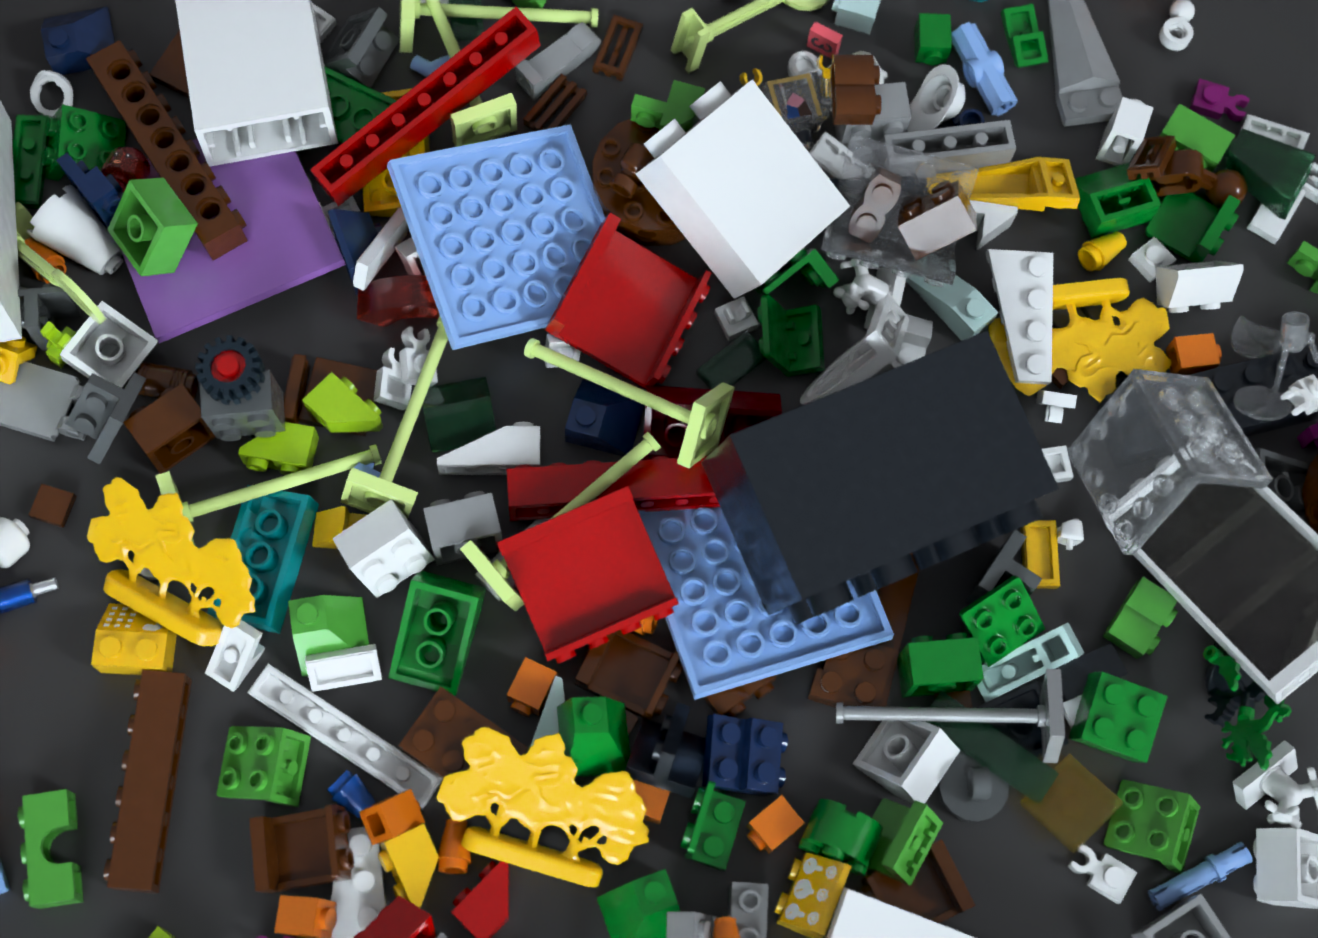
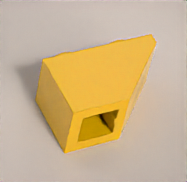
M420 824L395 838L379 843L382 851L377 853L386 873L391 871L397 885L392 887L395 897L401 896L419 908L422 905L439 858L424 824Z

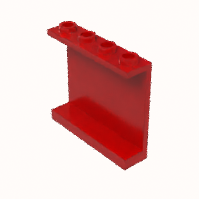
M609 213L600 224L545 331L646 389L647 385L653 386L657 382L662 384L668 376L671 366L667 363L671 355L675 357L685 341V339L681 338L684 329L689 330L698 315L694 309L697 302L701 304L709 293L711 286L707 285V282L712 273L706 270L698 279L617 232L616 228L621 219Z
M628 486L497 542L501 555L504 556L543 646L547 661L555 658L558 664L577 655L575 649L588 644L590 649L603 645L609 641L607 635L621 630L622 635L635 631L642 627L641 620L653 616L655 621L674 613L672 607L679 604Z

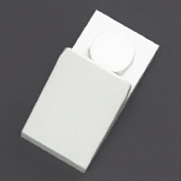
M969 200L976 213L978 227L976 250L1011 226L1018 212V207Z
M906 314L910 319L899 355L895 359L897 362L904 365L925 356L932 337L933 321Z
M241 619L239 626L232 629L224 626L220 634L219 643L214 649L205 674L234 692L264 652L265 647L259 644L263 633Z

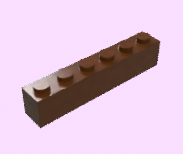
M142 670L141 680L137 679L135 682L133 697L137 701L136 712L130 715L128 721V735L131 736L130 748L124 751L122 758V771H126L124 785L118 787L116 794V807H120L118 821L113 822L110 830V843L114 844L112 858L106 860L104 867V880L108 881V888L120 891L159 894L192 680L185 673Z

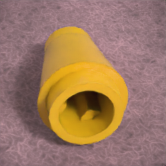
M1115 231L1084 242L1078 251V259L1081 265L1088 271L1102 270L1116 255L1126 248V238L1122 233Z

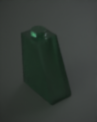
M1242 128L1236 140L1233 139L1223 156L1228 158L1225 169L1236 170L1243 175L1248 186L1247 191L1277 217L1286 220L1311 174L1316 154Z

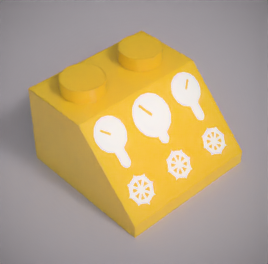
M811 853L804 854L801 860L795 858L787 877L793 881L788 894L784 892L780 894L774 912L779 914L776 923L809 938L824 937L852 866Z

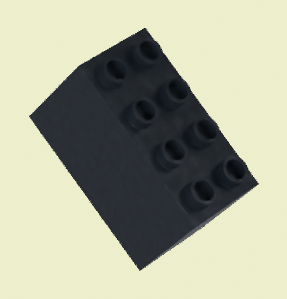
M988 331L731 434L701 462L768 615L788 607L795 624H799L854 600L846 583L851 580L857 596L861 597L917 573L918 570L911 554L920 571L1043 518L1035 499L1059 489Z

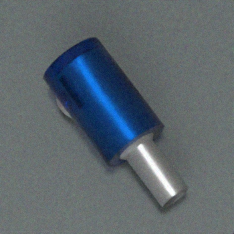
M27 578L1 586L0 614L37 603V595L59 589L56 578H50L34 584Z

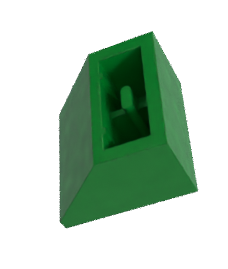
M1128 163L1075 178L1080 196L1078 208L1091 239L1152 220L1161 203L1150 178L1142 179L1139 173L1135 180H1129L1127 169L1130 164Z

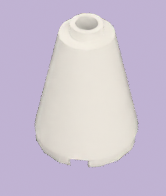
M73 185L63 187L62 189L67 193L60 198L53 194L33 216L30 223L35 228L34 230L27 229V233L34 240L99 275H103L106 272L110 275L113 274L123 263L120 247L78 189Z

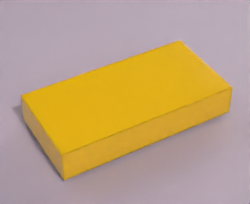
M1036 520L1020 527V533L1027 537L1021 545L1022 566L1042 578L1037 589H1058L1060 587L1056 520Z

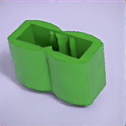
M1142 576L1136 581L1102 637L1136 659H1139L1145 653L1150 656L1161 640L1160 637L1156 636L1161 626L1163 625L1167 628L1178 613V610L1174 608L1177 600L1170 593Z

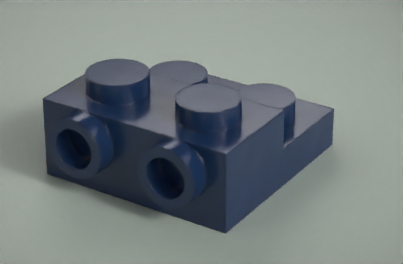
M65 153L56 161L72 185L78 189L108 229L123 196L122 187L112 174L105 177L97 166L89 170L82 160L76 163L68 153Z
M718 714L708 715L702 786L706 787L708 781L716 783L714 788L761 796L778 794L779 788L783 787L786 779L785 769L780 767L781 753H784L788 746V735L783 732V723L758 718L741 719Z

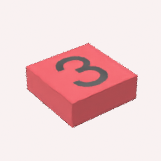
M814 22L809 31L806 46L832 58V54H838L843 36L818 22Z

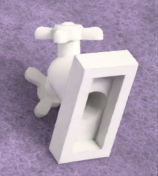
M858 255L852 258L851 261L841 262L840 269L854 267L856 277L852 283L836 287L833 290V294L837 298L842 299L845 306H847V314H852L857 306L862 310H868L864 328L867 330L878 301L887 294H890L899 306L901 305L909 269L897 263L877 269L876 277L869 274L867 264L880 262L881 259L878 255L870 257Z
M1284 740L1271 750L1273 756L1269 759V767L1266 771L1262 770L1258 762H1256L1233 781L1235 799L1238 804L1247 810L1267 794L1279 803L1277 806L1270 800L1265 801V808L1273 812L1268 815L1267 822L1270 824L1275 822L1284 825L1289 824L1293 828H1300L1302 823L1300 822V808L1298 805L1302 800L1314 797L1318 810V779L1313 767L1307 768L1309 782L1299 785L1289 776L1298 769L1295 748Z

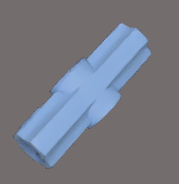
M968 22L960 25L955 31L951 32V41L963 62V73L967 83L972 88L977 87L991 115L999 116L1006 113L1016 105L1018 100L1004 77V66L1001 57L995 50H989L975 24Z

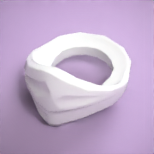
M41 70L30 87L31 101L40 114L53 117L58 109L48 110L40 102L39 94L42 91V85L47 82H55L64 93L63 104L68 106L73 105V88L70 82L61 74L50 70Z

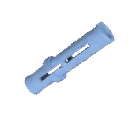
M1240 841L1217 855L1210 854L1204 857L1205 861L1148 890L1149 898L1153 905H1156V909L1162 911L1164 908L1208 884L1226 880V875L1246 864H1250L1253 861L1250 851L1247 847L1243 848L1244 843Z

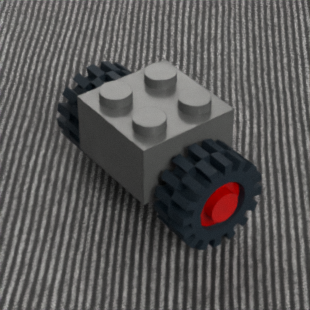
M226 335V341H222L220 337L215 338L216 345L213 347L208 342L204 346L207 352L205 354L199 352L197 356L200 363H196L195 369L199 373L196 376L200 382L201 417L216 438H220L223 441H237L242 438L241 436L252 438V435H255L256 437L267 438L275 436L276 432L286 431L283 391L272 372L265 370L262 359L254 346L239 336L235 340L232 335Z

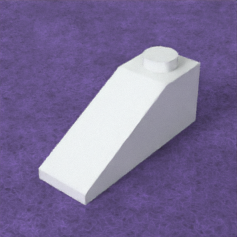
M516 422L513 426H504L438 457L437 468L439 475H507L506 469H512L519 465L540 467V426H534L530 422Z

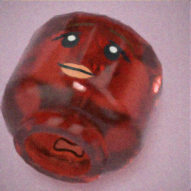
M120 146L112 150L102 166L101 172L105 177L112 174L122 187V192L124 193L129 180L147 179L150 174V164L140 150Z

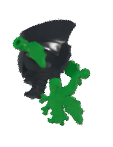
M1264 634L1226 636L1268 680H1271L1276 675L1277 671L1274 669V664L1290 646L1282 639ZM1215 642L1214 645L1205 648L1203 657L1211 662L1207 667L1205 679L1207 694L1211 696L1208 698V702L1217 707V709L1212 714H1206L1204 718L1214 725L1219 724L1224 727L1221 729L1223 733L1232 732L1227 738L1221 739L1223 741L1221 746L1224 749H1227L1230 743L1234 742V746L1231 747L1233 753H1226L1227 759L1239 762L1244 767L1246 761L1252 762L1251 751L1255 755L1260 768L1266 771L1269 767V759L1273 756L1270 750L1272 743L1261 733L1270 728L1274 719L1280 723L1283 717L1289 716L1292 712L1291 707L1285 704L1284 700L1276 704L1240 667L1241 665L1236 662V659L1231 657ZM1264 698V704L1269 709L1261 719L1254 720L1255 702H1260ZM1240 705L1238 722L1235 726H1232L1229 721H1231L1232 716L1235 715V711Z

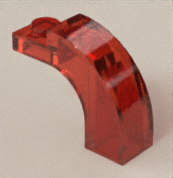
M424 275L387 277L370 282L364 291L358 288V320L386 327L405 318L427 317L438 319L440 316L427 278Z

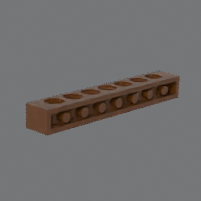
M118 40L87 57L86 60L159 177L167 181L198 223L194 232L211 259L214 261L247 242L248 240L242 230L247 226L237 209L230 211L227 205L231 203V200L222 185L215 188L212 183L216 179L207 162L200 164L197 160L201 154L193 140L190 138L185 141L182 137L186 133L183 125L177 116L170 118L167 112L172 109L163 94L155 95L153 92L157 86L148 71L141 73L138 69L143 65L133 48L127 51L122 42Z

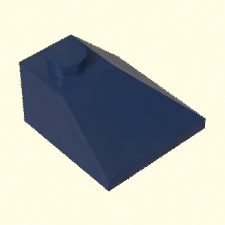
M108 6L44 18L41 27L46 59L53 72L61 75L91 70L86 58L115 43Z
M332 209L327 211L339 250L346 263L345 266L352 285H354L356 261L382 228L379 222L373 224L368 212ZM353 286L356 295L363 293V290Z
M582 379L574 396L566 423L565 442L624 457L633 449L644 405L591 381Z

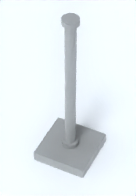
M1046 669L1039 696L1040 705H1037L1036 709L843 706V702H836V723L843 724V720L1037 723V727H1041L1043 763H1057L1065 738L1061 669Z

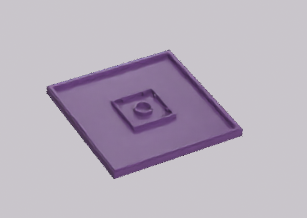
M197 138L193 142L201 154L197 160L202 164L206 162ZM296 151L210 167L216 177L212 181L215 188L222 185L231 200V203L227 205L230 211L237 209L247 226L242 230L248 240L213 261L195 232L175 273L140 276L121 250L154 336L159 341V344L346 265ZM149 159L112 173V176L120 184L123 191H125L129 180L160 178Z

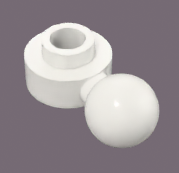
M1176 0L1171 5V18L1164 23L1159 32L1161 43L1170 50L1180 51L1185 49L1193 37V28L1189 21L1194 17L1195 7L1190 0Z

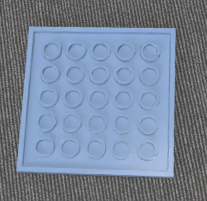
M571 124L389 160L387 168L452 350L545 328L600 224L605 219Z
M721 507L655 512L638 511L674 596L679 602L678 605L672 607L674 613L665 617L694 700L889 641L894 636L876 590L858 597L851 580L846 583L854 600L818 616L795 624L788 607L768 615Z

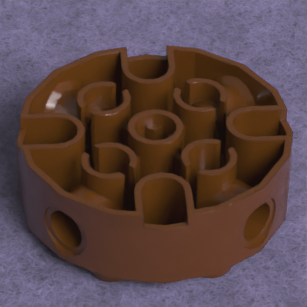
M630 118L618 123L601 139L592 161L593 189L601 204L605 218L609 213H612L621 219L616 228L617 232L644 246H671L685 240V236L641 181H638V189L632 198L623 197L610 187V182L615 174L622 171L620 160L630 144L637 143L644 146V143L659 131V128L642 127L636 122L631 121Z

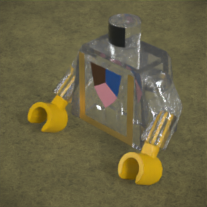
M820 55L816 62L818 68L822 70V76H819L817 71L762 82L761 71L753 68L755 84L759 85V89L807 150L813 147L814 142L811 134L820 131L822 122L828 119L832 108L831 66L829 68L823 66V55ZM742 72L739 77L743 86L748 83L746 72Z

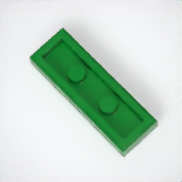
M16 115L12 143L15 203L19 202L25 208H40L42 206L46 166L42 165V157L49 141V137L45 136V125L49 115Z

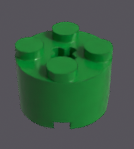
M819 799L798 847L814 855L819 853L822 857L846 863L852 866L850 872L865 876L880 841L883 826L860 811L854 814L845 810L846 805L828 799Z

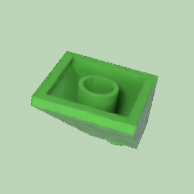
M319 595L288 601L292 635L302 677H308L305 656L369 645L362 597Z

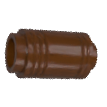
M143 362L135 372L146 378L138 395L158 398L167 388L177 387L182 383L193 399L196 397L199 380L192 370Z

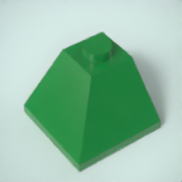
M572 697L557 706L559 733L565 744L564 754L571 757L577 766L578 771L575 777L601 776L605 773L625 771L630 757L625 703L608 697Z
M666 869L636 879L596 897L610 938H666L667 912H680Z

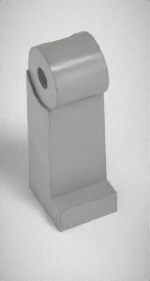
M579 23L567 35L559 38L529 61L524 59L516 65V82L535 101L551 87L561 74L567 76L592 56L600 46L601 40L585 23Z

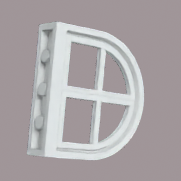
M887 294L878 301L866 336L846 350L810 384L800 398L802 405L867 380L898 357L910 318L890 294Z

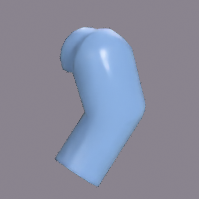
M416 55L411 61L410 69L427 77L448 61L450 57L449 55L442 56L430 62Z

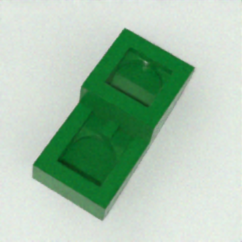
M1034 4L1003 9L1000 12L1002 23L1016 67L1022 68L1048 63L1043 31L1039 32Z

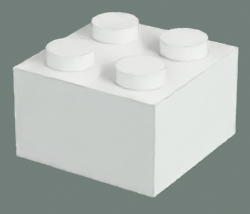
M392 499L332 538L349 569L376 598L392 591L397 584L412 574L422 571L427 564L435 560L417 529Z

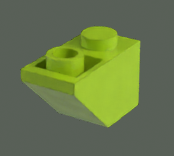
M333 372L302 399L306 410L330 433L379 432L383 428L379 416L382 412L376 404L368 398L363 401L355 394L358 390L351 381L344 376L339 379Z
M285 422L286 431L276 432L275 436L267 438L255 437L239 448L238 455L248 469L265 472L269 468L280 470V473L283 475L291 474L313 466L319 440L317 431L312 426Z

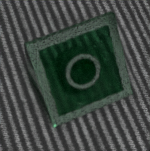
M486 377L429 387L422 405L432 453L460 448L496 431Z

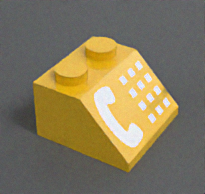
M109 603L96 628L91 665L100 673L142 675V670L172 672L177 634L124 604Z

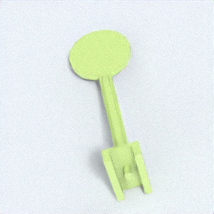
M754 0L709 24L704 23L694 9L691 8L681 15L671 52L674 55L681 51L688 59L685 69L688 73H691L699 68L706 45L713 41L715 36L780 3H785L787 6L797 10L813 11L822 8L829 0Z
M15 203L18 257L52 285L62 288L87 315L98 324H102L106 318L93 301L66 274L53 267L25 244L26 239L32 238L27 233V229L34 230L35 228L30 223L33 216L21 203Z

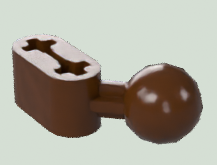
M1193 149L1174 151L1161 178H1154L1153 172L1149 176L1157 196L1191 193L1202 187L1206 189L1209 202L1218 208L1221 207L1229 195L1240 200V205L1246 197L1248 189L1245 177L1236 170L1223 169L1213 173L1204 169L1203 155Z

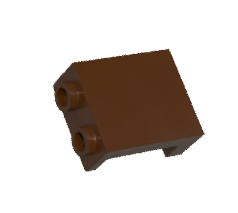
M621 630L607 635L609 639L607 643L589 650L575 678L576 686L598 697H608L625 703L626 710L642 718L651 720L654 713L662 714L669 699V696L664 694L669 682L676 684L683 670L676 650L672 653L632 633L622 635Z
M328 804L322 809L273 818L266 816L249 818L255 892L271 894L352 879L351 870L354 868V855L351 848L348 847L347 833L350 832L351 823L344 806Z
M942 839L932 844L911 886L878 872L869 874L861 879L863 887H860L861 894L938 924L976 906Z

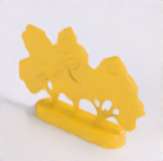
M1125 278L1053 285V310L1067 309L1070 322L1063 328H1052V374L1057 368L1067 370L1068 380L1079 388L1086 387L1088 393L1100 403L1106 395L1112 394L1115 391L1116 375L1120 371L1133 377L1137 382H1160L1166 377V371L1172 364L1171 359L1166 356L1165 352L1154 345V342L1170 329L1165 308H1157L1153 302L1148 301L1144 297L1137 299L1128 310L1122 312L1111 307L1112 303L1125 300L1129 296L1130 290L1128 281ZM1103 306L1100 318L1097 320L1077 315L1076 308ZM1112 316L1120 319L1119 326L1114 325ZM996 318L988 326L990 338L1014 387L1025 395L1031 396L1047 385L1015 383L1006 345L1007 336L1004 324L1001 323L1000 318Z
M116 477L112 479L111 484H106L103 487L105 505L110 511V515L91 518L87 540L93 544L94 551L100 561L108 563L119 559L124 561L129 569L112 570L106 575L103 590L107 595L188 641L201 646L217 645L223 625L232 629L239 626L243 614L255 612V599L249 592L252 578L248 568L242 562V554L235 540L215 538L209 541L207 545L197 548L192 542L194 529L190 520L182 514L183 506L178 493H167L158 496L154 507L147 509L138 489L122 478ZM129 551L134 553L133 562L128 558ZM144 567L149 569L153 576L158 579L160 587L138 575ZM177 580L186 586L191 596L190 603L167 591L170 581ZM192 582L197 587L195 593L191 590L190 584ZM211 587L214 590V594L207 601L203 596L201 600L198 596L202 589ZM218 598L221 600L219 607L213 605L214 600ZM214 608L217 618L200 609Z
M481 727L475 730L474 735L468 736L462 741L464 758L470 765V768L444 776L436 797L439 802L445 803L446 812L454 821H463L475 815L486 816L491 825L490 830L477 826H471L465 830L461 845L465 849L587 887L599 886L603 869L591 860L578 857V853L581 850L597 847L600 850L601 856L608 863L619 865L628 860L634 846L649 842L648 834L650 830L643 823L647 808L643 803V799L636 793V785L629 773L626 771L605 773L584 787L577 785L574 778L578 769L572 758L565 756V744L560 733L535 739L528 753L519 755L511 744L509 736L503 735L489 727ZM493 803L499 805L497 815L491 812L490 808ZM510 818H514L524 827H527L531 833L528 841L500 833V828ZM572 824L578 829L575 835L570 833L569 827ZM546 826H556L563 829L570 840L567 849L562 852L538 845V839L543 828ZM590 826H597L599 828V832L589 841L587 837H583L581 842L578 840L582 831ZM602 836L607 837L605 844L597 843L598 839Z

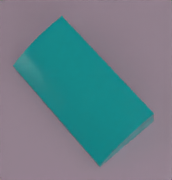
M279 491L241 504L230 539L235 540L242 554V562L248 568L252 578L249 592L255 599V612L243 614L241 620L255 629L278 634L281 632L289 606L288 601L292 596L319 504L310 495ZM219 598L214 600L213 605L219 607L221 600ZM208 608L207 613L217 618L214 608Z

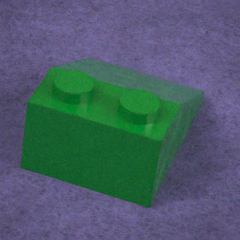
M426 571L418 572L410 582L388 678L433 691H438L442 687L456 696L479 621L486 588Z

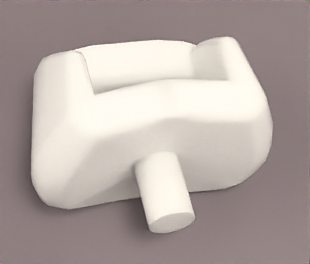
M1077 518L1066 521L1057 528V543L1066 545V550H1073V546L1078 545L1084 540L1082 521Z

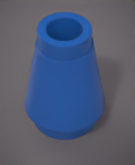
M348 769L327 790L333 796L331 798L332 801L340 806H344L346 810L358 818H361L359 811L376 803L357 773L353 775Z

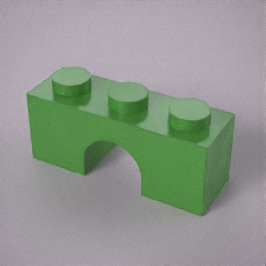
M63 789L22 796L23 806L18 808V821L20 827L24 828L25 842L21 843L20 846L21 860L24 865L27 864L28 879L23 881L24 899L29 901V906L38 909L84 902L81 865L73 862L56 864L50 853L51 844L59 834L78 830L76 794Z

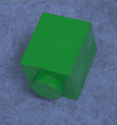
M919 13L914 28L915 62L927 65H938L947 62L952 48L951 14Z

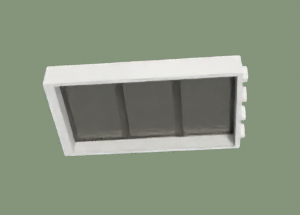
M1207 429L1201 435L1196 434L1185 443L1184 449L1177 455L1164 459L1159 464L1157 471L1149 478H1142L1136 482L1131 489V493L1126 497L1112 502L1102 517L1107 529L1231 657L1236 659V662L1241 665L1240 667L1276 704H1279L1318 672V534Z

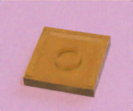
M1068 754L1021 800V806L1073 854L1123 804V801L1071 754Z

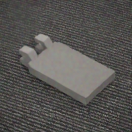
M29 362L20 364L14 383L7 384L0 381V426L55 442L59 433L84 441L86 434L65 424L69 417L67 414L71 404H76L84 386L80 385L81 382L76 376Z

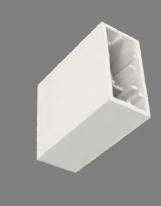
M175 0L194 131L209 167L338 144L317 23L311 0Z
M753 80L749 81L732 95L721 81L714 85L689 106L700 119L692 128L685 132L676 119H673L644 143V146L654 159L636 173V176L734 299L761 286L850 207Z

